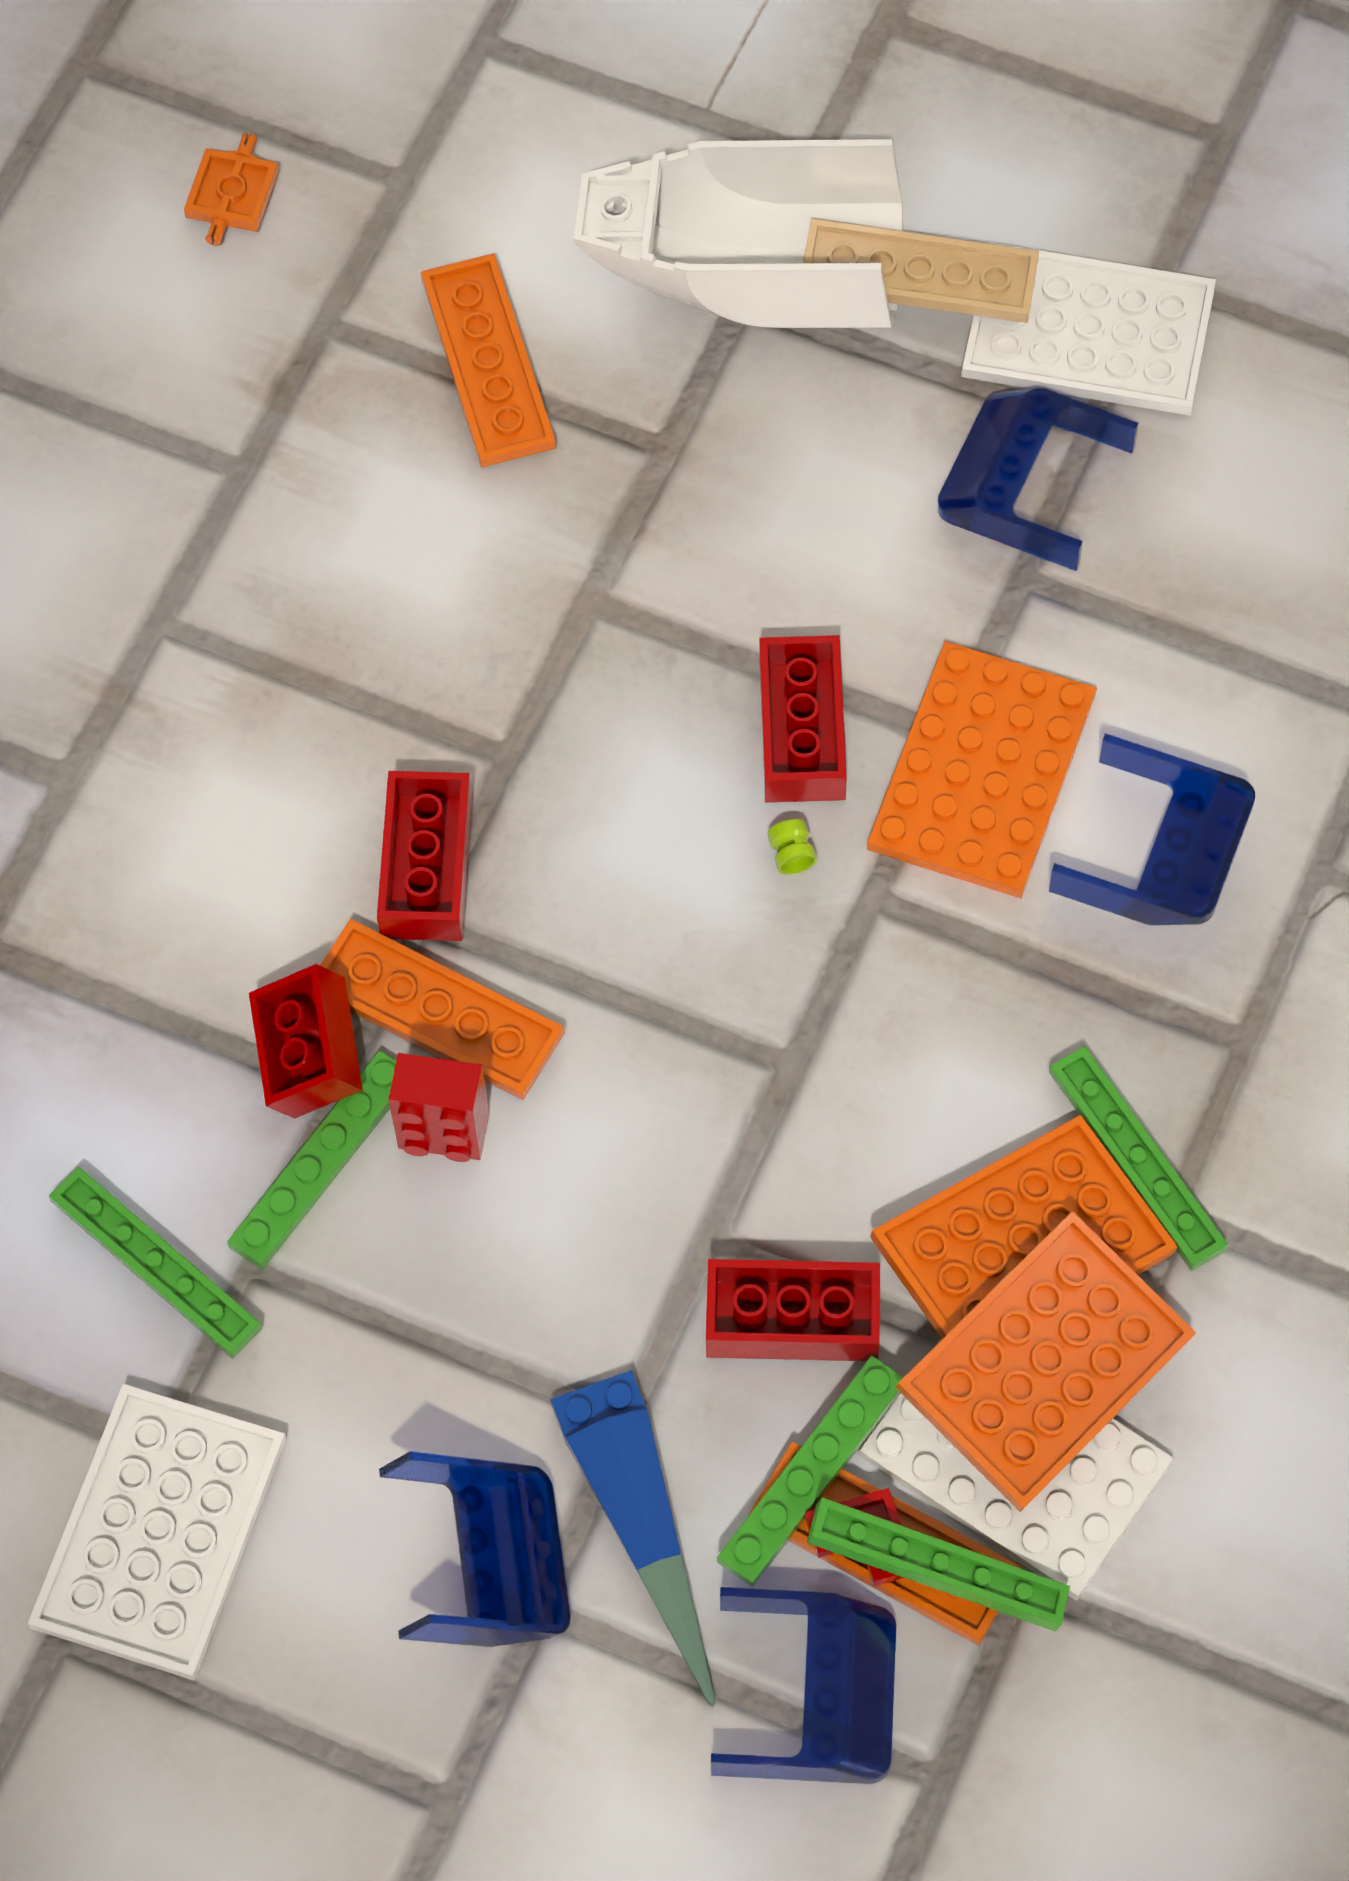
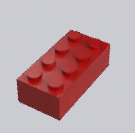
M840 635L759 638L765 803L846 800L847 775Z
M388 771L377 906V922L380 934L390 939L463 940L472 810L470 773Z
M708 1259L706 1358L868 1361L872 1355L878 1359L880 1342V1263Z

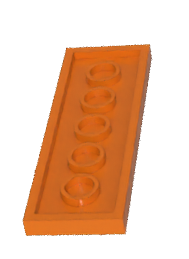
M495 254L422 271V283L481 468L556 449L554 434Z
M351 918L320 964V966L345 977L350 1012L442 1059L482 1064L484 1081L522 1100L525 1099L565 1034L564 1026Z
M793 1441L791 1442L750 1513L802 1446ZM843 1469L822 1497L838 1503L876 1492L880 1489ZM892 1496L902 1526L1018 1568H1023ZM804 1520L789 1539V1542L817 1557L814 1545L807 1543L809 1529L806 1520ZM837 1553L820 1558L873 1587L865 1563ZM907 1578L873 1587L979 1647L999 1611Z

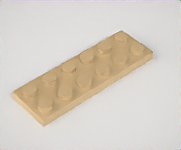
M811 218L803 263H881L888 303L1028 323L1039 251Z

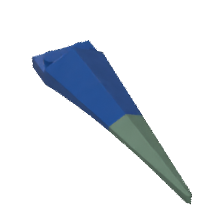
M632 1370L552 1398L551 1405L567 1447L637 1570L707 1703L713 1707L715 1697L651 1423Z

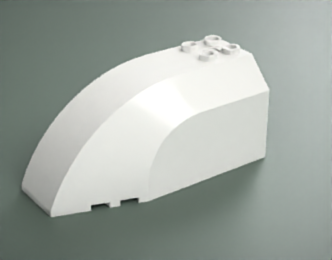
M892 139L698 141L687 144L688 149L669 155L662 151L652 154V159L633 165L630 164V161H626L581 175L573 238L575 244L612 273L645 290L738 323L758 327L891 328L898 317L899 304L888 303L881 263H803L811 218L903 231V199Z

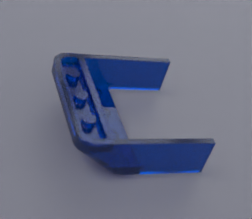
M1044 388L993 393L985 400L938 495V514L949 524L1077 571L1080 565L1083 541L1022 519L1015 515L1013 508L1053 425L1132 454L1136 445L1139 423Z
M1105 733L1102 740L1099 763L1165 784L1172 790V798L1137 890L1054 863L1051 871L1049 892L1151 926L1197 925L1207 922L1215 912L1255 802L1253 786L1243 778Z
M409 1451L379 1469L381 1478L442 1484L450 1490L453 1497L468 1616L428 1614L398 1630L399 1639L495 1647L551 1639L567 1630L570 1625L571 1615L554 1490L549 1476L541 1468L530 1465Z
M720 1587V1611L808 1615L802 1748L793 1757L711 1753V1776L874 1784L883 1780L889 1773L892 1759L896 1621L892 1613L882 1606L836 1593Z

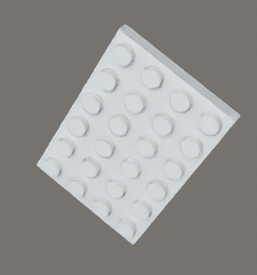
M989 242V244H994V245H1001V246H1008V247H1015V248L1036 250V249H1030V248H1024V247H1018V246H1012V245H1006V244H1000V243ZM1036 250L1039 251L1028 323L973 315L961 377L1191 416L1216 279Z
M901 1393L859 1450V1457L1035 1574L1069 1585L1068 1596L1078 1601L1152 1494L1174 1459L1112 1418L1057 1476L1019 1512Z
M122 1384L29 1618L28 1625L30 1629L195 1681L286 1441L285 1433Z

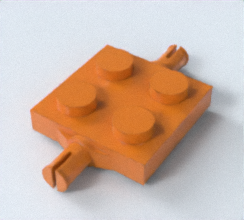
M247 132L242 134L236 151L223 152L205 148L184 207L186 218L205 221L211 224L205 237L206 242L210 245H213V242L215 246L221 244L227 227L258 232L279 173L278 162L259 159L252 155L257 142V137L250 133L249 137Z

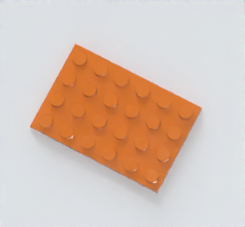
M944 641L869 836L867 850L1022 899L1093 705L1097 687Z
M1081 1115L873 1229L870 1236L941 1339L1072 1211L1137 1275L1174 1255L1178 1248L1177 1244Z
M1072 1211L905 1375L895 1388L1021 1512L1167 1364L1196 1332Z

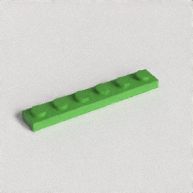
M1086 1046L1051 1065L1049 1073L1177 1244L1178 1248L1176 1251L1190 1271H1194L1227 1251L1228 1243Z
M380 1050L360 1074L363 1091L338 1101L227 1241L230 1249L261 1270L266 1267L389 1111L388 1099L396 1060Z
M79 1166L49 1195L50 1201L232 1359L262 1330L261 1323Z
M871 1355L717 1556L718 1564L752 1588L805 1520V1512L811 1511L900 1395V1392L895 1388L903 1378L900 1374Z
M821 1497L816 1505L807 1543L1055 1632L1062 1625L1070 1589L1069 1585Z

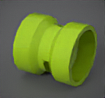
M800 819L782 821L775 824L767 832L770 846L777 852L775 862L781 874L801 873L814 866L817 862L814 847L807 842L809 831L805 821Z

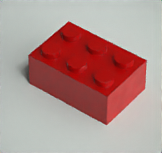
M314 964L249 992L266 1107L295 1119L363 1091L345 977L318 964Z
M398 1053L388 1099L398 1149H403L406 1153L413 1156H426L428 1153L445 1155L449 1160L456 1162H467L470 1159L481 1160L489 1119L482 1064Z

